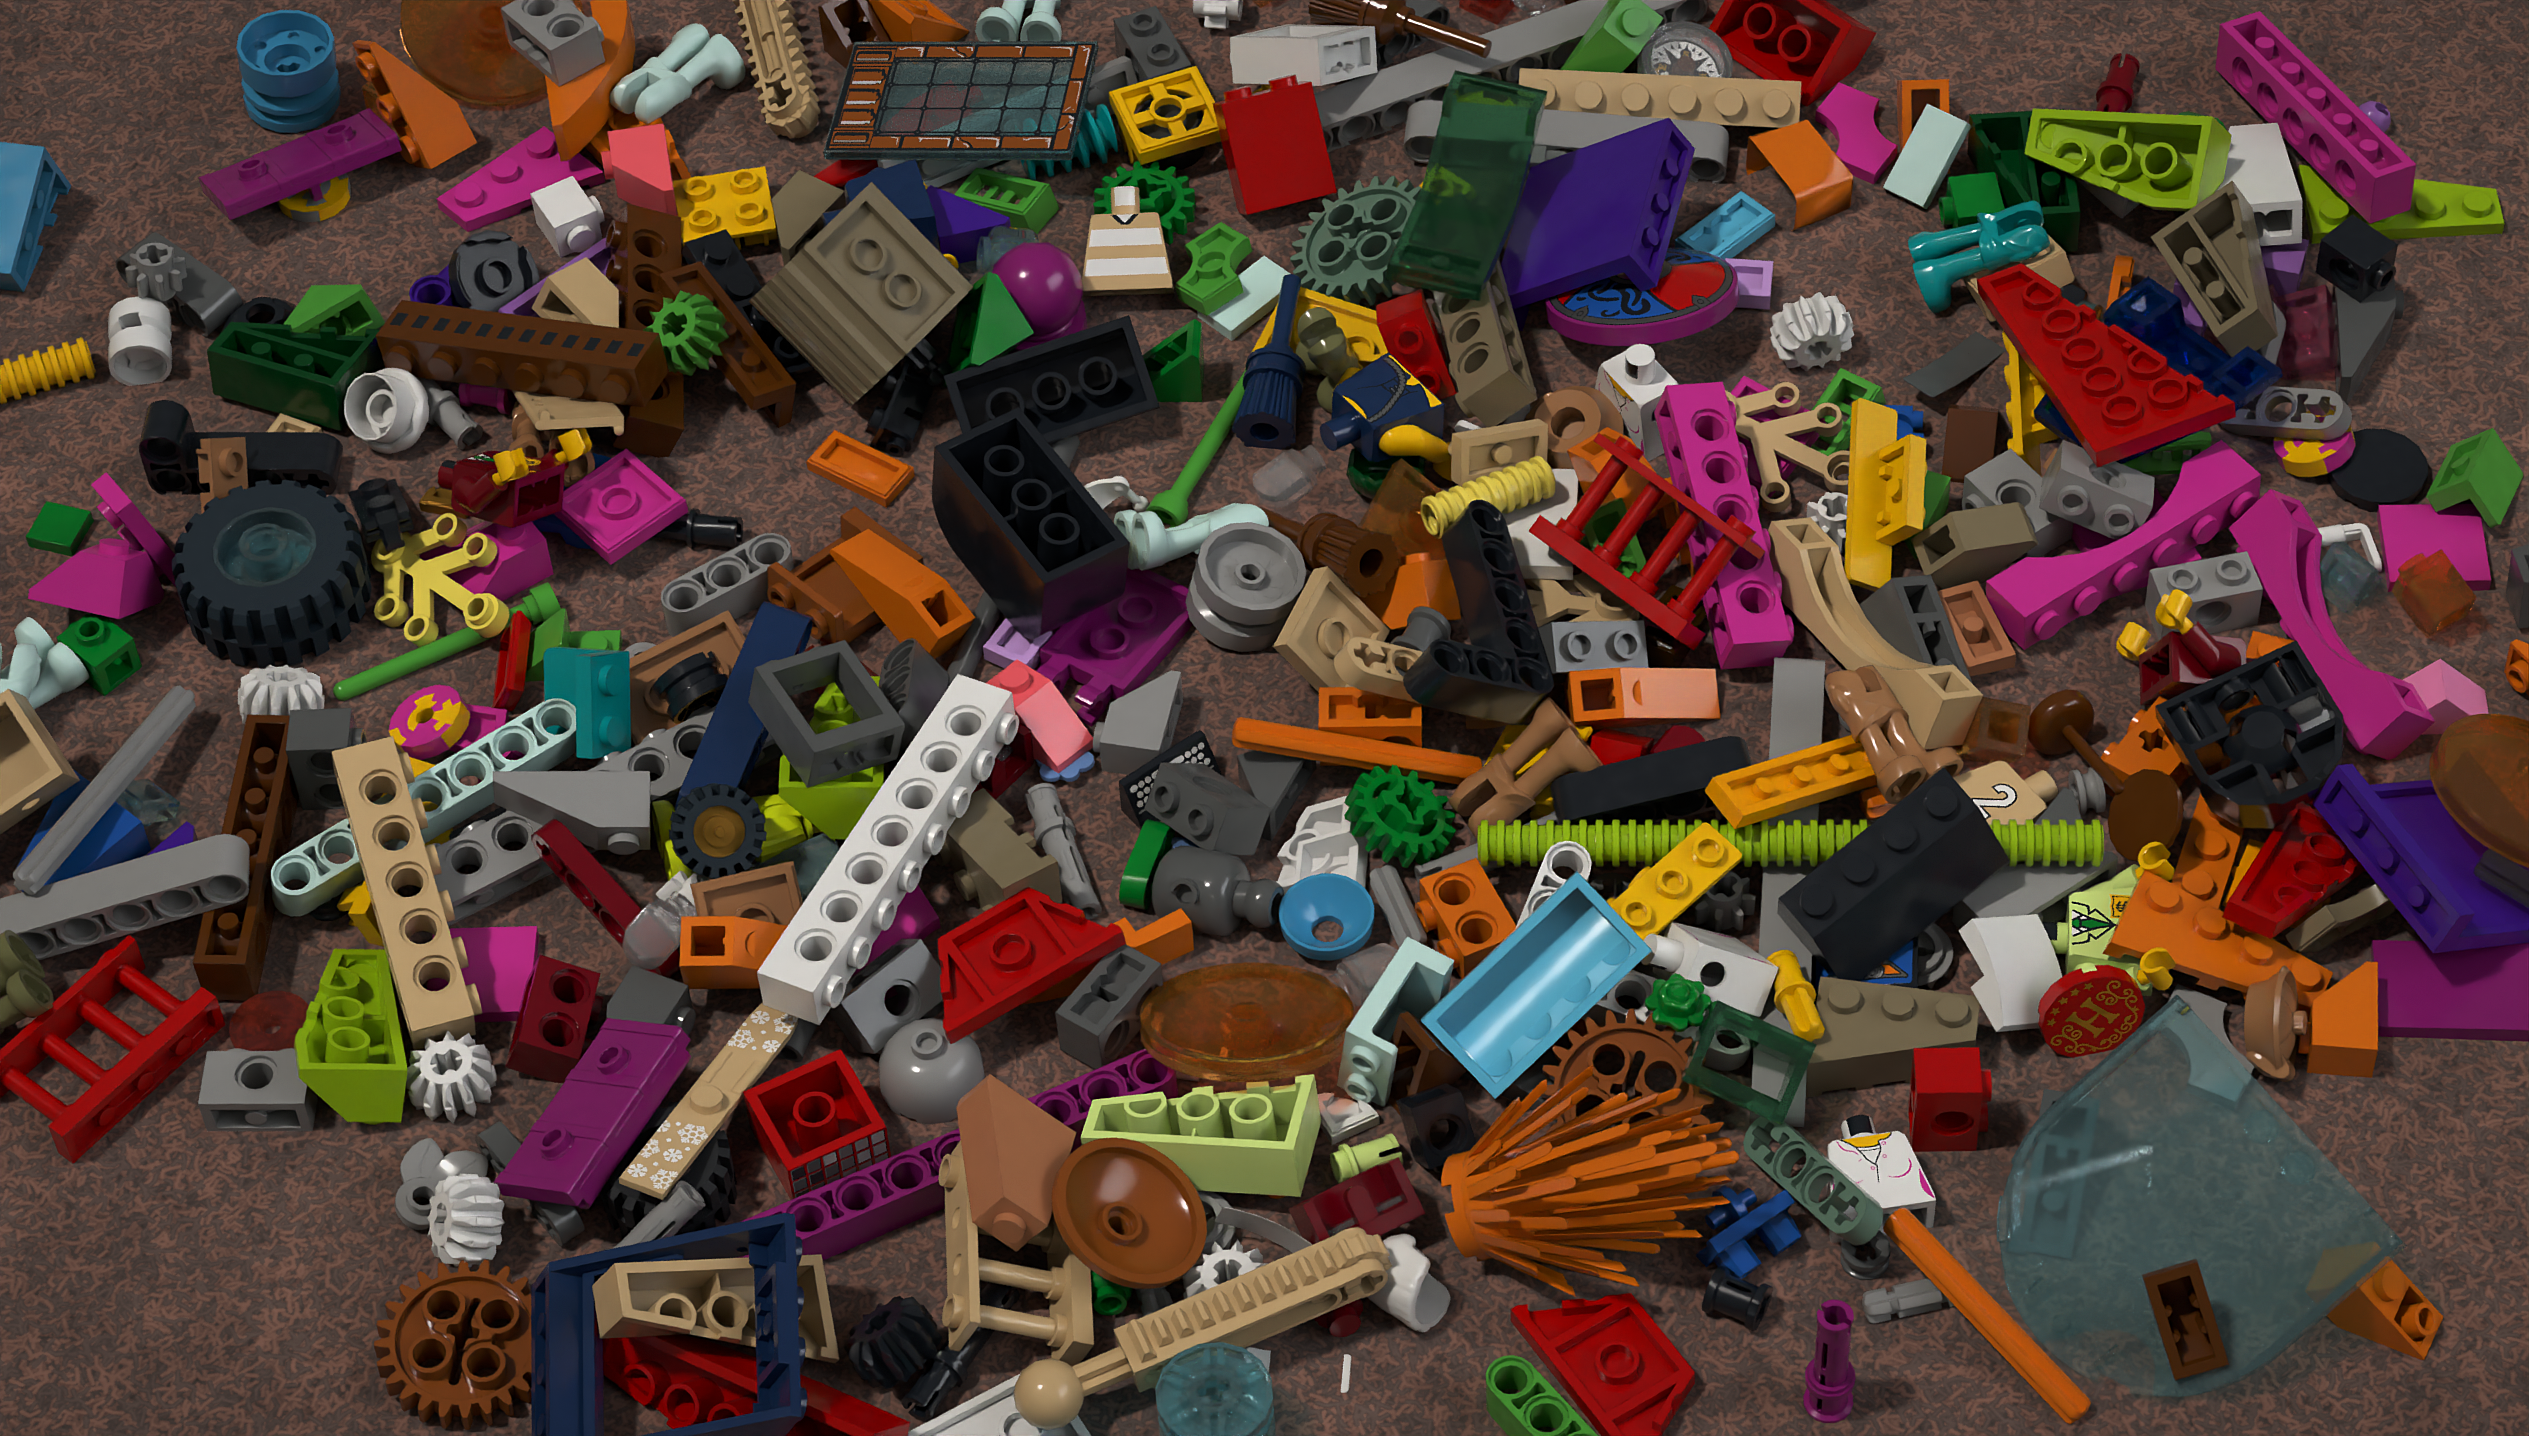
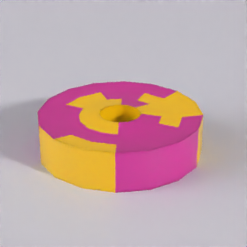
M2329 409L2327 415H2334L2335 411ZM2315 415V416H2316V417L2319 419V421L2322 423V422L2324 421V418H2325L2327 415H2324V416ZM2351 425L2342 436L2334 440L2323 441L2274 437L2273 440L2274 450L2280 466L2286 473L2297 477H2315L2339 468L2352 456L2356 446Z
M434 685L422 688L405 699L391 717L388 731L390 736H393L395 745L401 753L407 752L409 757L423 760L435 757L450 749L462 737L469 725L470 711L463 698L452 687Z

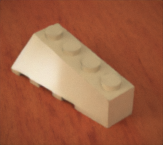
M822 1254L802 1255L797 1267V1286H801L804 1291L803 1309L798 1320L799 1336L805 1339L806 1344L805 1357L836 1363L839 1361V1354ZM749 1258L614 1263L592 1285L600 1339L691 1334L756 1347L754 1269L749 1264Z

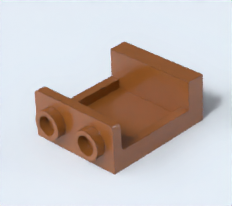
M853 507L840 516L841 537L791 571H788L778 562H774L767 567L768 600L772 604L813 617V627L810 636L815 639H821L827 645L843 640L848 644L882 621L829 552L832 548L870 529L923 564V557L857 507Z

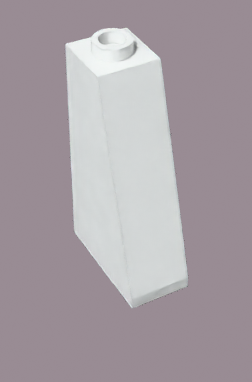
M2278 123L2230 126L2228 132L2232 137L2224 181L2216 191L2231 181L2235 183L2253 208L2260 246L2302 243V197Z

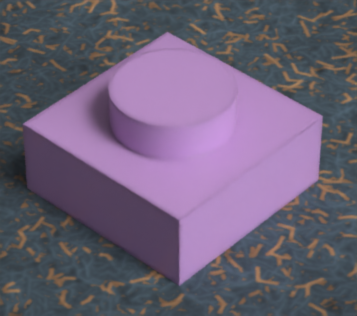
M1725 258V261L1730 263L1737 273L1739 301L1736 307L1770 309L1773 261Z
M1006 618L983 646L984 659L1002 668H1006L1018 659L1030 668L1035 669L1040 662V649L1053 636V633L1049 631L1035 639H1029L1020 634Z

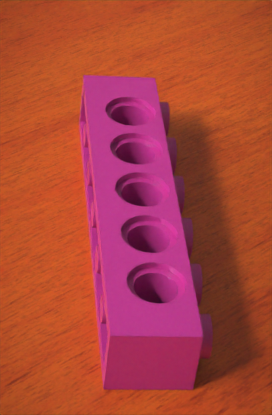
M2258 11L2220 24L2215 69L2269 123H2278L2282 137L2369 224L2410 210L2416 163L2268 18Z
M1723 382L1666 385L1654 414L1673 486L1725 523L1731 514L1756 531L1751 541L1765 551L1759 560L1740 546L1702 598L1720 669L1773 666L1774 657L1782 658L1787 647L1792 644L1794 627L1791 617L1785 615L1781 602V577L1777 571H1773L1769 557L1771 548L1770 536L1767 529L1761 527L1759 520L1758 491L1754 485H1750L1747 475V450L1743 443H1739L1735 430V405L1732 401L1727 400ZM1677 501L1681 515L1686 507ZM1703 519L1687 540L1695 572H1697L1723 535L1722 532ZM1745 608L1750 609L1754 613L1747 611Z

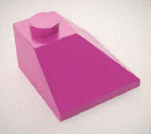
M483 521L469 528L464 540L457 546L447 547L446 545H441L419 555V558L426 561L463 548V544L469 536L474 533H483L497 546V554L494 560L485 567L472 566L446 576L474 595L490 593L500 601H504L554 574L546 538L532 521L514 528Z
M105 538L100 539L99 544L79 551L31 587L28 599L121 619L160 603L164 596V590L147 552L129 549L130 543L127 541Z

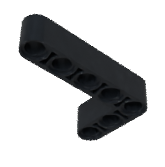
M1474 500L1469 503L1442 536L1443 548L1472 645L1446 639L1433 641L1405 673L1403 685L1412 699L1421 705L1510 724H1520L1527 719L1554 687L1553 676L1506 520L1503 514L1491 503L1484 500Z

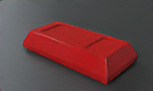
M517 610L512 615L500 638L492 708L505 709L508 712L515 709L525 686L531 622L522 611Z

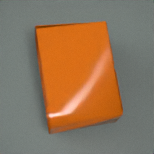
M1809 120L1748 137L1747 175L1772 165L1794 194L1796 214L1792 231L1831 217L1851 207L1853 175L1836 153L1831 150L1830 146Z

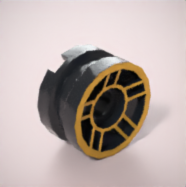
M710 651L707 653L709 658L703 652H700L680 661L663 673L654 683L653 690L659 700L667 701L669 705L667 713L673 723L680 724L686 721L692 712L701 707H714L718 704L729 676L721 674L719 671L721 663L714 652Z

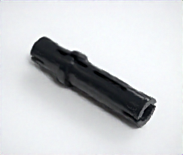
M988 1282L980 1294V1304L1010 1310L1019 1300L1020 1294L1017 1289H1013L1009 1295H1006L1012 1286ZM977 1327L960 1351L949 1350L948 1338L940 1350H937L935 1357L925 1362L926 1369L908 1394H905L901 1402L905 1409L910 1408L912 1403H916L908 1413L923 1422L932 1420L935 1412L956 1385L961 1387L968 1377L967 1368L995 1330Z

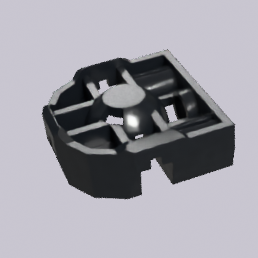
M2296 640L2155 706L2156 718L2189 775H2194L2200 793L2211 812L2237 827L2274 828L2283 824L2286 813L2296 809V804L2302 801L2305 804L2309 803L2311 808L2315 809L2312 802L2337 765L2343 764V715ZM2254 695L2257 697L2261 705L2243 709L2233 716L2228 724L2226 723L2221 714L2237 711L2249 703ZM2323 709H2327L2330 720L2302 732L2299 725L2321 716ZM2284 733L2292 736L2296 741L2290 753L2281 745ZM2230 758L2229 767L2212 775L2206 773L2205 769ZM2283 769L2287 774L2291 771V775L2298 786L2280 794L2272 780L2277 779V772Z

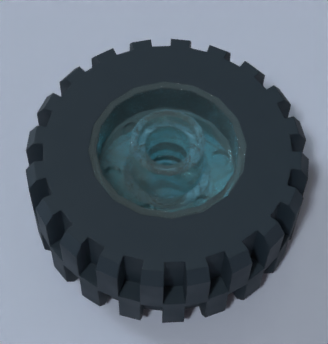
M270 480L255 482V487L243 489L241 485L228 491L229 496L221 500L215 497L203 507L205 512L203 514H194L185 526L186 533L182 532L174 547L175 556L172 559V573L187 624L190 625L192 634L201 644L206 643L209 652L219 658H223L228 653L231 663L246 667L250 660L257 661L259 668H266L268 665L275 666V661L287 660L288 665L292 666L303 663L302 656L310 652H314L316 657L330 650L328 642L334 638L341 642L352 632L349 622L357 624L360 622L366 611L364 602L370 600L372 590L371 574L358 524L353 515L347 512L345 505L331 495L327 497L324 490L309 484L306 488H301L300 483L296 481L282 480V484L272 485Z

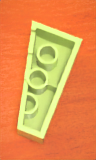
M1315 1075L1295 1076V1084L1269 1087L1268 1079L1246 1082L1247 1090L1215 1094L1213 1086L1192 1088V1092L1180 1098L1166 1099L1163 1092L1093 1099L1080 1137L1081 1143L1084 1145L1090 1141L1102 1138H1125L1146 1144L1167 1156L1181 1168L1194 1185L1196 1191L1301 1197L1321 1125Z

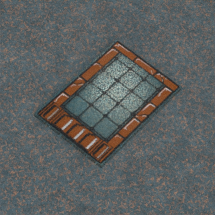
M855 42L849 64L846 68L831 127L829 128V134L823 151L824 158L841 160H1072L1077 137L1080 133L1079 129L1092 75L1095 71L1094 66L1099 50L1098 42Z

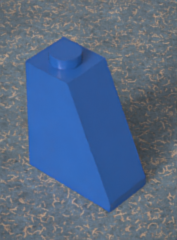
M75 770L74 772L80 781L54 798L18 866L91 783ZM115 801L43 886L143 857L151 851V847L142 821Z

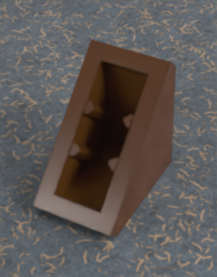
M828 0L818 6L824 51L846 70L849 68L855 45L892 44L867 0ZM893 62L891 71L894 70V67H895V63H894V62Z
M1949 405L1942 475L1951 477V482L1964 483V476L1993 459L1998 409Z
M1408 1011L1399 1014L1390 1042L1398 1048L1388 1102L1400 1115L1396 1100L1444 1083L1452 1086L1467 1069L1421 1020Z
M2197 1259L2142 1274L2150 1307L2175 1381L2229 1365Z

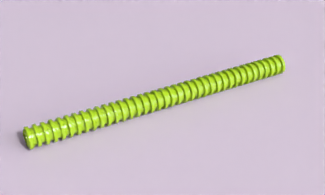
M1646 819L1645 825H1636V820H1629L1628 825H1620V820H1612V825H1604L1603 820H1596L1595 825H1587V820H1579V825H1571L1570 820H1563V825H1554V820H1547L1546 825H1538L1537 820H1530V825H1522L1521 820H1514L1513 825H1505V820H1497V825H1489L1488 820H1481V824L1478 825V861L1481 862L1482 867H1488L1489 861H1497L1498 867H1504L1505 861H1513L1514 867H1521L1522 861H1530L1531 867H1537L1538 861H1543L1551 846L1558 842L1572 841L1580 844L1587 850L1591 861H1596V867H1603L1604 861H1612L1613 867H1619L1620 861H1628L1629 867H1636V861H1645L1646 867H1652L1653 861H1660L1698 828L1702 824V820L1695 819L1694 825H1686L1684 819H1679L1678 825H1669L1668 819H1663L1661 825H1653L1651 819ZM1717 819L1711 820V826L1742 853L1740 861H1744L1745 867H1751L1752 861H1760L1761 867H1767L1768 861H1777L1778 867H1784L1785 861H1793L1794 867H1800L1801 861H1810L1811 867H1817L1818 861H1826L1870 826L1866 819H1860L1859 825H1851L1850 819H1844L1842 825H1834L1833 819H1827L1826 825H1818L1817 819H1811L1809 825H1801L1800 819H1794L1793 825H1785L1784 819H1778L1776 825H1768V820L1760 821V825L1751 824L1734 829L1728 820L1727 825H1719ZM1993 819L1992 823L1989 824L2010 860V867H2016L2017 861H2025L2026 867H2032L2034 861H2041L2043 867H2049L2051 861H2058L2060 867H2066L2067 861H2074L2076 867H2082L2084 861H2091L2093 867H2099L2100 862L2103 861L2104 832L2103 825L2100 824L2099 819H2092L2091 824H2084L2082 819H2076L2074 824H2067L2066 819H2059L2058 824H2050L2049 819H2042L2041 824H2034L2032 819H2026L2025 824H2017L2016 819H2009L2008 824H2000L1999 819Z

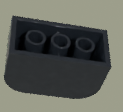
M1019 407L934 447L932 502L943 535L957 557L1020 634L1029 639H1035L1123 595L1126 584L1130 542Z

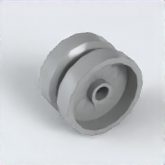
M1245 522L1230 523L1214 530L1201 544L1195 570L1189 585L1185 603L1190 621L1203 637L1222 648L1238 652L1262 651L1273 645L1304 586L1307 571L1302 553L1290 538L1272 527Z

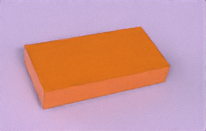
M836 430L828 436L806 461L807 470L886 508L915 476L914 467Z

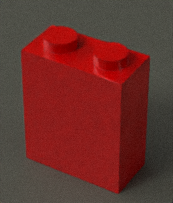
M1296 74L1269 80L1270 89L1252 93L1251 85L1224 91L1225 100L1212 103L1239 214L1249 215L1337 193L1312 82H1298Z

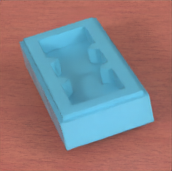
M1740 191L1676 238L1675 248L1698 250L1713 254L1724 260L1725 258L1732 259L1774 228L1776 215Z

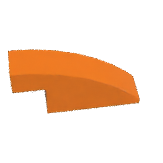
M628 0L590 1L592 17L599 23L604 34V41L601 42L605 58L604 63L560 87L545 75L552 127L561 162L571 160L602 129L616 109L610 103V93L623 77L632 73L635 55V35Z

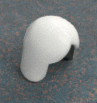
M1409 1234L1390 1236L1383 1240L1390 1254L1388 1258L1392 1265L1386 1271L1388 1281L1383 1288L1368 1296V1298L1409 1328L1419 1332H1426L1435 1326L1447 1312L1451 1300L1450 1294L1443 1284L1428 1273L1431 1266L1430 1261L1422 1251L1415 1247L1416 1239Z

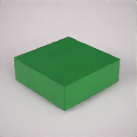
M46 501L26 535L28 546L71 557L74 556L94 522L91 511Z

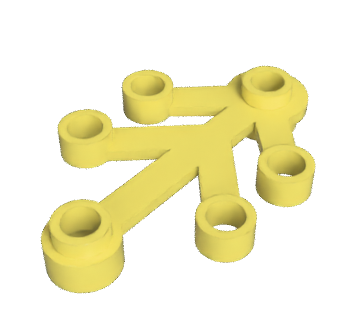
M445 513L438 517L432 529L415 535H411L407 531L401 533L406 545L404 547L386 551L382 540L379 539L372 550V565L378 572L384 575V595L377 601L374 614L385 625L398 627L406 620L409 607L403 601L404 575L409 574L413 577V616L405 624L404 636L417 647H422L435 641L439 633L438 625L434 622V592L462 610L467 626L482 637L490 638L498 635L506 627L509 620L507 605L490 593L474 595L446 576L472 566L485 567L494 560L497 554V546L483 533L472 534L464 542L463 548L426 561L419 558V554L441 545L454 547L464 540L467 526L452 513Z

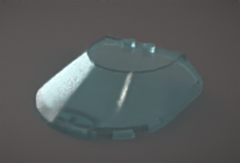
M2179 995L2174 996L2059 1098L2036 1121L2012 1158L2011 1163L2013 1167L2008 1176L2004 1194L1999 1198L1997 1213V1242L2000 1243L2002 1264L2005 1272L2003 1277L2014 1305L2036 1338L2054 1356L2085 1377L2098 1382L2103 1374L2130 1388L2129 1393L2150 1397L2200 1395L2225 1388L2260 1371L2279 1357L2407 1246ZM2197 1259L2229 1365L2175 1381L2150 1307L2142 1274Z

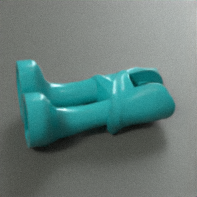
M2037 201L2020 203L1995 213H1978V223L1938 232L1923 231L1909 237L1908 246L1915 261L1913 263L1914 274L1924 300L1932 313L1936 314L1944 311L1951 305V286L1959 279L1977 272L1995 270L1997 267L2012 262L2025 261L2035 257L2039 252L2050 246L2047 232L2042 227L2044 223L2042 207ZM1979 245L1978 248L1957 253V252L1962 251V250H1965V249H1967V248H1970V247Z

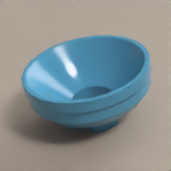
M1321 873L1308 876L1288 889L1279 906V923L1285 940L1299 954L1316 960H1336L1355 953L1370 938L1374 924V905L1367 890L1357 881L1339 874ZM1324 921L1335 922L1343 928L1341 937L1332 942L1317 940L1313 936L1312 931L1318 923Z

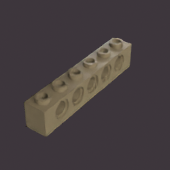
M1459 193L1436 209L1437 214L1435 217L1440 223V227L1434 232L1439 241L1428 246L1433 254L1432 258L1422 259L1428 271L1424 278L1434 294L1435 302L1432 303V309L1442 325L1443 332L1440 333V339L1449 352L1451 360L1447 367L1451 376L1456 381L1459 391L1455 394L1456 401L1469 418L1476 416L1486 427L1497 426L1537 399L1510 297L1508 296L1489 221L1462 193Z

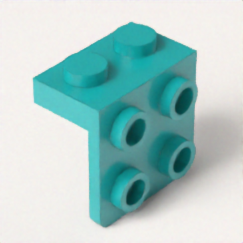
M551 647L546 649L543 657L544 701L552 698L564 699L576 707L577 758L595 759L605 757L612 752L621 751L623 753L631 749L629 651ZM552 725L545 729L553 735H560L567 731L559 725Z

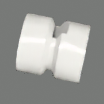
M130 297L117 302L110 309L108 316V337L110 340L108 360L111 375L118 382L127 386L163 382L170 375L172 369V346L170 343L172 332L169 309L162 302L148 297Z

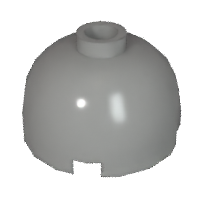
M936 1018L915 1020L901 1027L885 1044L879 1060L878 1072L881 1094L891 1111L899 1116L902 1114L907 1118L916 1119V1123L926 1125L949 1122L957 1118L956 1107L958 1101L985 1078L981 1052L970 1034L950 1044L943 1029V1020Z

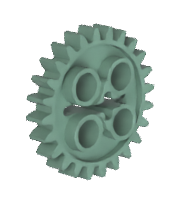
M1374 176L1369 187L1365 188L1361 181L1358 180L1354 185L1353 192L1348 194L1343 188L1338 189V200L1332 202L1324 199L1322 203L1325 210L1322 213L1310 212L1308 214L1313 223L1312 225L1298 228L1303 239L1292 242V247L1297 254L1290 257V261L1296 268L1293 270V274L1300 277L1303 288L1357 305L1361 298H1366L1371 306L1374 305L1376 295L1380 292H1383L1388 298L1391 297L1394 284L1398 283L1405 287L1409 285L1405 277L1409 272L1421 273L1423 271L1418 261L1419 259L1432 258L1433 254L1428 246L1439 241L1434 231L1440 227V223L1435 217L1437 214L1436 209L1420 186L1414 188L1408 179L1400 184L1395 176H1391L1383 185L1379 177Z

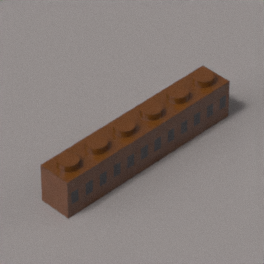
M401 300L376 334L385 367L403 369L415 377L645 408L669 372L660 335L656 332Z

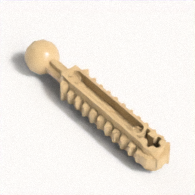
M732 0L738 7L735 9V13L741 19L738 25L744 31L741 36L747 44L744 48L750 56L748 63L754 69L751 75L757 81L754 87L760 94L757 97L758 101L764 107L761 109V113L766 118L765 123L777 136L781 134L791 139L808 135L816 127L818 114H820L821 109L817 103L819 97L813 91L816 86L810 79L812 72L807 67L809 60L803 53L806 49L800 41L802 34L796 28L799 26V23L793 16L796 12L790 4L792 0Z
M1359 1227L1345 1229L1330 1238L1113 1329L1118 1347L1072 1367L1066 1362L1053 1358L1033 1362L1021 1371L1015 1384L1014 1401L1016 1409L1031 1426L1044 1430L1064 1427L1077 1417L1085 1396L1130 1377L1133 1378L1139 1393L1152 1387L1157 1388L1161 1383L1360 1298L1373 1295L1383 1288L1388 1281L1386 1271L1392 1267L1388 1258L1390 1254L1380 1235H1367L1365 1230Z

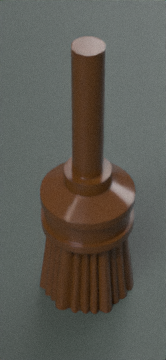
M1309 0L1308 8L1311 23L1318 25L1375 26V39L1383 45L1390 43L1397 34L1406 36L1408 33H1412L1482 58H1487L1491 50L1492 42L1490 40L1415 15V10L1407 7L1406 0Z
M1259 507L1268 517V527H1272L1290 538L1291 541L1297 543V548L1302 553L1306 570L1312 572L1316 568L1328 566L1349 589L1361 597L1365 598L1367 594H1377L1378 590L1384 592L1386 583L1390 582V578L1395 574L1394 570L1398 568L1399 562L1396 560H1398L1399 554L1396 552L1397 547H1395V541H1392V535L1360 529L1354 522L1333 513L1317 514L1304 525L1271 510Z

